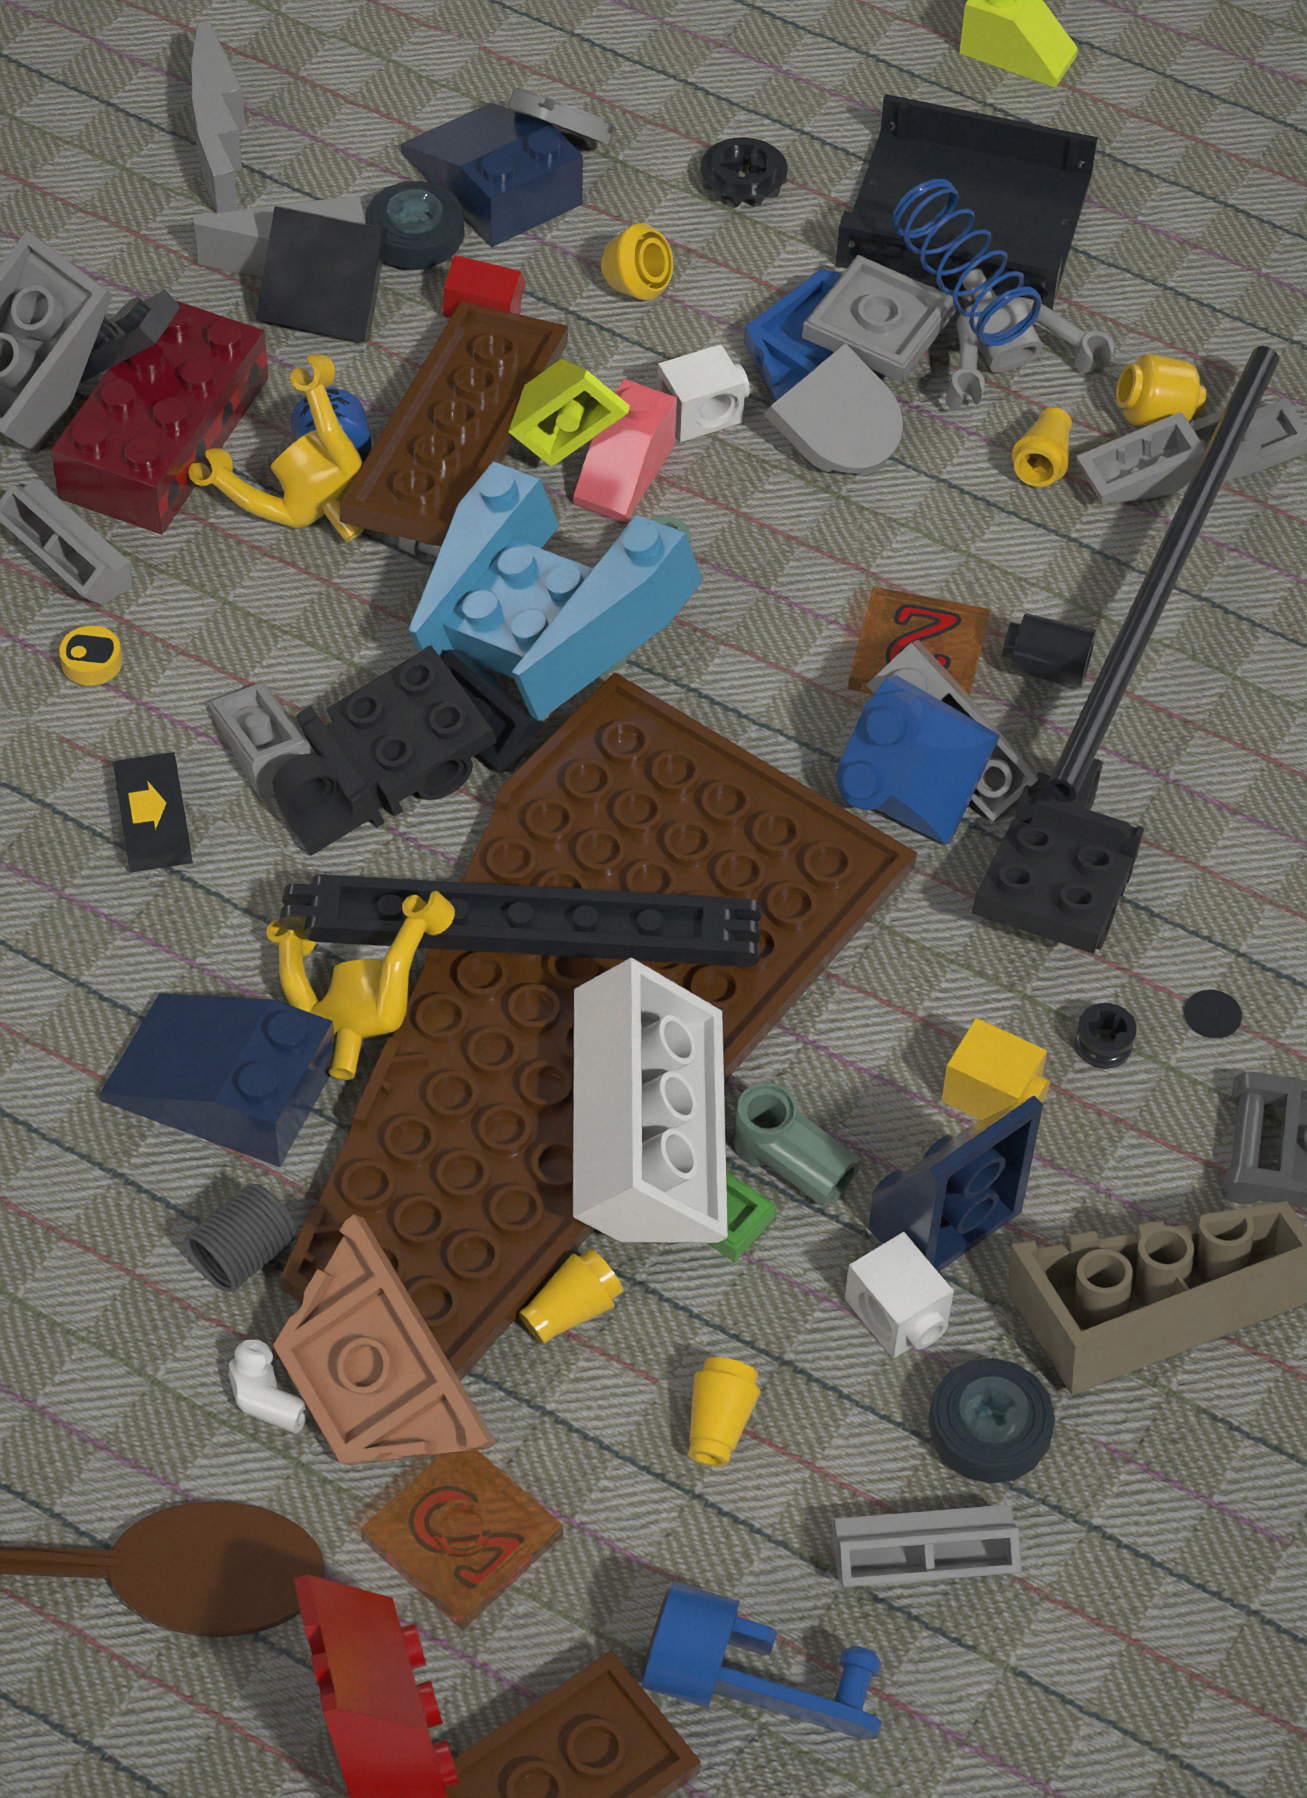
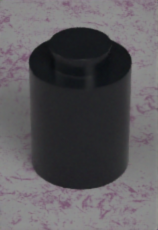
M1025 613L1021 624L1010 622L1003 645L1002 657L1012 659L1011 672L1082 689L1090 664L1097 630Z

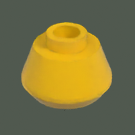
M646 223L633 224L608 242L601 259V270L608 284L615 291L639 300H653L663 293L671 280L673 273L672 251L665 237L654 227Z

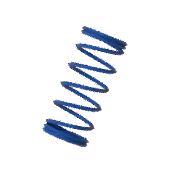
M932 179L923 182L911 189L895 208L891 222L894 231H896L897 235L904 238L909 250L915 254H921L920 261L923 269L930 274L937 275L936 281L939 289L947 295H953V304L956 311L963 316H970L969 324L971 330L977 335L981 343L986 346H1000L1013 341L1022 335L1039 315L1042 304L1040 295L1031 287H1022L1024 275L1021 272H1007L999 276L1007 264V253L997 250L984 254L991 242V233L985 229L968 233L975 221V214L970 209L954 211L959 195L955 187L952 186V183L946 179ZM937 187L947 188L938 190L924 199L911 214L905 230L900 228V218L906 207L915 198ZM943 193H949L945 206L931 221L919 228L910 230L914 218L928 202ZM966 213L970 215L968 226L953 241L940 248L926 250L931 237L945 222L958 214ZM928 234L921 250L912 245L910 238H918ZM977 234L986 236L984 247L971 260L955 269L942 271L948 257L965 240ZM949 248L943 256L938 270L928 266L925 255L942 252ZM993 255L1002 256L1003 262L1001 267L992 277L970 290L958 292L963 280L980 262ZM967 268L960 276L954 291L944 286L941 275L957 273ZM1007 277H1019L1017 288L1004 292L995 298L984 311L975 313L979 302L993 286ZM983 289L976 298L970 312L960 307L958 296L972 294ZM1023 295L1033 297V307L1028 315L1019 323L1001 332L983 333L986 323L997 310L1003 308L1014 298ZM974 317H979L977 326L975 325Z

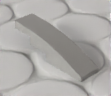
M209 20L198 22L191 60L192 107L203 179L216 213L238 210L235 172L242 170L239 131L246 130L242 87Z
M1287 397L1256 410L1223 482L1260 472L1307 454V427ZM1225 408L1191 423L1187 421L1182 412H1179L1077 455V464L1102 504L1151 499L1186 492Z

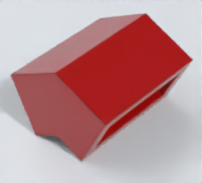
M454 255L444 285L443 316L451 318L461 301L520 315L521 299L526 286L522 272Z

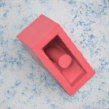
M623 379L615 394L630 405L628 414L592 438L573 495V504L626 523L675 446L677 397Z

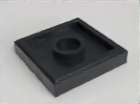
M275 206L256 319L362 342L369 341L388 228Z

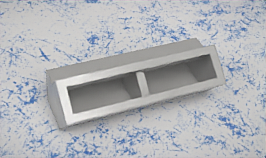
M38 479L24 488L12 483L0 500V522L79 594L104 606L133 587L130 561Z
M1011 1504L834 1519L832 1545L837 1580L842 1587L1022 1573L1019 1528L1014 1524Z

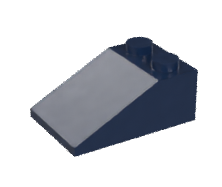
M489 103L401 144L403 155L430 183L440 185L456 196L463 208L464 219L491 248L582 205L583 155L551 123L497 104Z
M159 994L102 1089L100 1099L107 1104L280 1167L331 1076L329 1068L335 1044L333 1021L273 999Z
M1033 1095L974 1123L956 1137L946 1135L940 1138L928 1149L923 1160L903 1173L901 1170H896L880 1181L872 1193L869 1231L882 1244L905 1232L939 1272L1021 1214L1043 1104Z

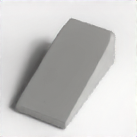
M264 682L208 703L210 713L245 776L262 799L275 796L272 781L276 772L286 762L302 754H311L309 742Z

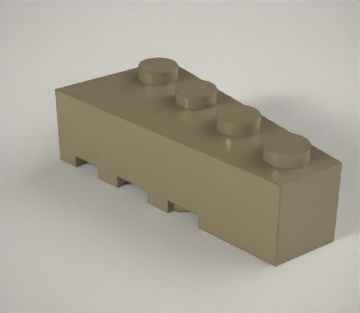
M1284 1201L1201 1214L1200 1222L1190 1225L1166 1226L1162 1220L1137 1224V1233L1098 1239L1097 1232L1092 1231L1069 1235L1068 1244L1037 1248L1035 1240L1011 1244L1008 1294L1071 1395H1074L1306 1304L1307 1229L1290 1204Z

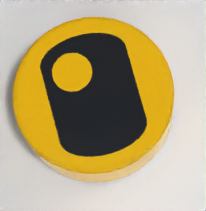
M93 625L79 627L68 633L60 644L59 653L62 670L66 677L74 683L84 686L104 684L113 679L122 667L119 639L107 628Z

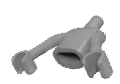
M974 269L970 271L962 283L966 290H970L984 283L987 279L980 269ZM992 288L981 299L975 313L984 311L998 297ZM983 289L969 294L973 302H975ZM1023 297L1014 298L990 317L983 333H997L1016 325L1028 315L1033 307L1034 300ZM973 304L966 307L965 310L970 312ZM1041 304L1039 315L1034 322L1041 324L1078 349L1074 363L1079 372L1088 373L1090 371L1093 355L1100 359L1103 367H1108L1114 351V342L1109 335L1100 331H1091L1086 334L1059 314ZM961 314L956 321V330L960 341V369L953 374L945 398L947 406L951 410H959L963 402V392L972 397L974 404L980 403L985 380L981 373L977 371L978 350L983 355L992 372L1013 370L1033 361L1043 348V343L1033 325L1009 343L1000 346H986L972 332L969 324L970 316H963ZM974 317V322L976 326L979 317Z

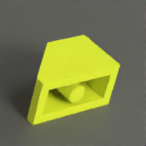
M968 0L965 3L960 54L1051 87H1057L1077 57L1078 48L1043 0Z
M561 358L524 385L508 432L552 467L627 415L630 405L588 370Z

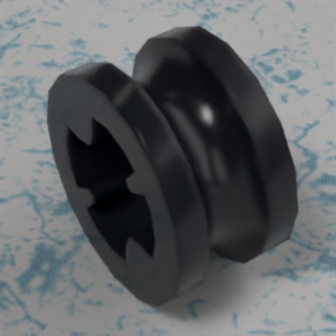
M1112 1003L1094 1004L1085 1009L1079 1018L1075 1039L1078 1055L1086 1063L1096 1068H1116L1125 1063L1132 1054L1133 1042L1136 1037L1137 1025L1134 1017L1125 1008ZM1097 1029L1111 1030L1110 1037H1115V1042H1101V1034L1098 1033L1096 1035Z

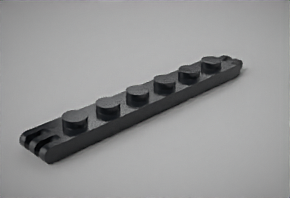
M321 874L312 877L310 884L293 883L284 887L282 902L285 906L281 908L279 923L282 927L289 930L304 931L305 938L313 942L391 946L407 918L402 910V904L405 899L411 895H418L428 904L431 893L438 891L455 909L453 922L444 932L438 935H428L424 932L417 948L618 960L633 958L636 961L751 967L759 962V946L757 943L760 940V925L757 922L761 919V904L753 899Z

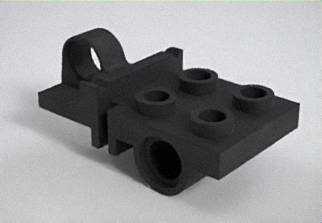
M430 645L328 707L326 710L332 722L326 726L316 715L312 706L299 712L296 716L297 721L317 755L302 754L286 762L276 772L272 781V787L282 814L310 856L369 820H372L376 827L384 824L385 822L379 809L385 805L389 806L395 816L402 813L403 810L399 802L416 791L426 800H437L452 794L469 778L473 769L471 758L495 744L497 740L490 725L435 649Z
M1094 758L1076 798L1071 802L1058 801L1047 792L1046 785L1051 775L1038 772L1036 775L1038 780L1031 787L1025 786L1019 798L1015 819L1012 820L975 895L972 914L1092 954L1095 953L1096 949L1101 950L1111 927L1119 897L1123 896L1126 884L1131 878L1144 832V827H1133L1128 822L1091 810L1102 770V760Z

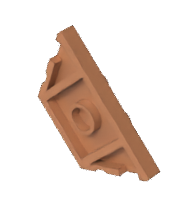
M352 1215L345 1220L339 1232L344 1234L324 1271L316 1270L304 1291L301 1308L296 1314L289 1317L273 1345L340 1464L353 1466L489 1449L496 1444V1441L365 1219Z

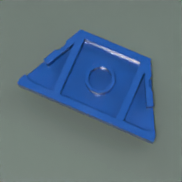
M820 269L745 326L744 344L775 402L834 353L802 338L803 323L842 274Z

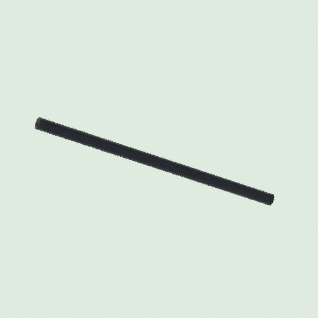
M1258 346L1252 351L1046 785L1047 792L1058 801H1073L1081 788L1276 370L1279 356L1270 347Z

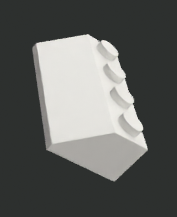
M629 958L574 989L573 1217L620 1242L718 1243L728 1238L722 1011L635 959Z

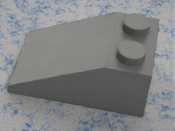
M28 230L25 231L0 266V432L37 453L71 406L113 294Z

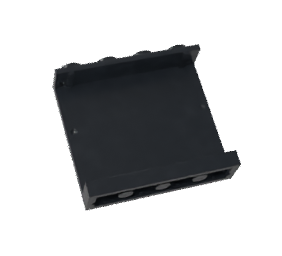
M885 94L880 134L852 212L844 211L839 224L836 267L847 269L857 255H860L925 285L939 288L936 281L937 275L930 274L923 269L920 261L921 254H915L907 248L904 238L897 235L891 222L893 212L898 203L911 189L932 179H946L958 191L959 200L954 211L961 209L974 211L975 221L968 233L981 229L991 233V242L984 254L997 250L1007 253V264L999 276L1013 271L1023 273L1024 283L1022 287H1031L1036 290L1041 297L1042 304L1053 310L1092 179L1098 137ZM937 187L915 198L903 212L899 222L900 228L905 230L911 214L924 199L938 190L947 188ZM943 193L928 202L914 218L910 230L919 228L931 221L945 206L949 193ZM966 213L958 214L945 222L931 237L926 250L940 248L953 241L968 226L970 215ZM928 234L918 238H910L912 245L921 250ZM977 234L965 240L948 257L942 271L955 269L971 260L984 247L986 236ZM949 248L942 252L925 255L928 266L938 270L942 258ZM993 255L980 262L972 270L980 269L988 280L1001 267L1003 262L1002 256ZM967 268L957 273L941 275L944 286L954 291L960 276ZM1010 276L998 282L992 287L995 295L998 296L1006 291L1017 288L1019 277ZM963 283L961 284L958 292L966 290ZM1030 295L1020 296L1023 298L1034 300L1033 297Z

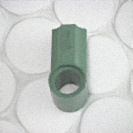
M767 1082L754 1084L747 1088L738 1100L732 1141L737 1155L743 1161L753 1166L771 1167L821 1206L825 1207L830 1203L834 1204L847 1190L850 1182L859 1171L862 1159L797 1111V1104L793 1095L786 1088L778 1084ZM753 1122H770L774 1124L776 1128H760L754 1125Z

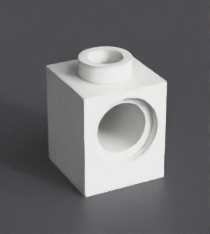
M721 344L658 363L657 390L677 397L675 435L680 442L743 423L744 398L748 397L750 393L748 378L740 364H733Z
M902 1232L849 1265L844 1299L894 1359L913 1346L918 1350L924 1349L944 1334L948 1328L954 1291L906 1233Z

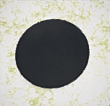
M1203 990L1195 993L1188 999L1184 1008V1015L1188 1025L1198 1034L1209 1038H1223L1233 1034L1239 1028L1242 1021V1011L1236 1000L1230 995L1217 990Z

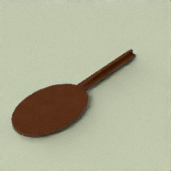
M198 1502L158 1511L128 1528L118 1538L112 1550L0 1546V1575L110 1579V1584L119 1600L134 1614L156 1626L195 1636H239L278 1626L301 1613L294 1578L308 1574L324 1579L322 1553L314 1539L302 1527L290 1519L267 1509L232 1502Z

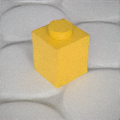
M975 1018L947 1064L941 1101L980 1120L1033 1095L1043 1103L1050 1086V1080L1042 1077L1047 1050Z

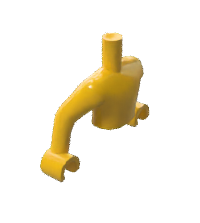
M312 354L308 355L307 359L314 369V379L311 378L309 372L305 369L296 368L291 371L290 380L297 390L305 392L316 430L305 434L295 441L270 466L284 490V498L260 491L240 479L232 472L233 461L230 455L223 449L214 448L205 451V456L212 466L211 473L204 463L196 462L189 466L188 474L190 479L197 485L207 486L213 484L244 510L294 529L305 528L323 515H326L343 540L349 542L359 536L364 531V528L340 522V502L363 464L353 443L340 426L325 389L334 380L335 366L327 355Z
M438 891L431 893L428 904L418 895L407 897L402 904V910L407 918L385 955L384 961L378 959H359L336 965L333 970L331 985L320 1002L306 977L303 957L313 950L317 942L305 938L304 931L289 930L282 927L279 919L270 922L267 926L266 935L268 939L279 947L280 983L289 1005L333 1021L335 1044L329 1074L334 1078L351 1080L355 1077L363 1038L390 1033L399 1029L402 1025L407 1010L409 971L414 953L424 932L428 935H438L444 932L451 925L455 916V909L452 904Z

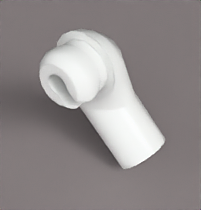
M259 1340L243 1341L235 1349V1358L231 1359L228 1372L237 1406L245 1414L297 1434L303 1428L309 1414V1408L304 1399L278 1389L273 1366L270 1364L273 1359L272 1350L266 1343Z

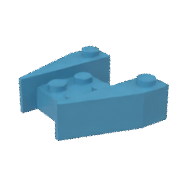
M493 461L458 504L408 631L418 652L432 645L443 660L448 650L463 651L477 664L514 678L531 717L540 721L669 625L703 579L685 532L637 514L594 568L542 549L558 529L559 524L541 479Z

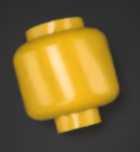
M1147 353L1140 356L1134 363L1127 364L1123 369L1117 384L1116 402L1118 407L1123 409L1126 420L1135 427L1144 428L1179 412H1182L1190 423L1191 419H1197L1204 409L1206 388L1200 385L1198 371L1190 362L1160 354Z

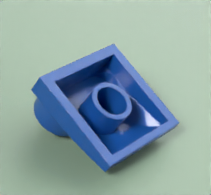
M895 675L886 678L873 697L864 706L838 765V788L844 799L852 806L863 810L876 808L907 826L947 845L952 842L1000 735Z

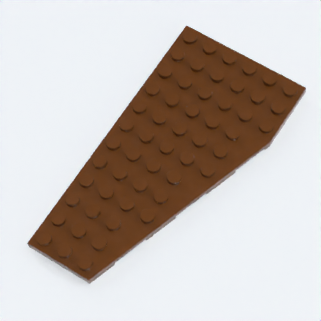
M614 672L501 786L495 799V809L464 878H460L458 882L741 898L758 901L761 904V919L757 922L760 925V940L757 943L759 946V962L756 965L740 967L638 961L722 1011L725 1083L915 868L917 852ZM428 949L426 952V963L407 1003L403 1023L399 1029L395 1030L393 1036L388 1037L354 1112L352 1117L353 1125L317 1205L312 1206L282 1272V1290L303 1304L304 1291L316 1270L324 1271L341 1242L344 1234L339 1231L345 1220L352 1215L363 1217L461 1381L519 1316V1311L535 1298L571 1254L595 1230V1228L573 1217L574 989L626 960Z

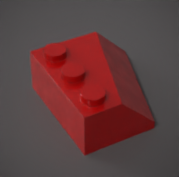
M308 1574L294 1578L303 1625L312 1654L313 1670L321 1694L322 1711L350 1798H448L445 1789L459 1785V1780L448 1741L444 1740L434 1744L432 1742L429 1728L442 1725L443 1722L431 1680L420 1684L416 1683L413 1670L427 1666L416 1624L412 1623L401 1627L392 1597Z

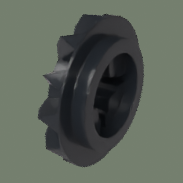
M738 137L723 140L710 147L702 157L700 172L702 174L703 188L713 190L717 201L732 198L738 208L742 201L751 200L756 205L761 206L765 196L771 198L778 197L782 184L787 183L788 167L783 154L771 144L759 139ZM748 165V171L750 172L748 178H737L740 171H743V166Z

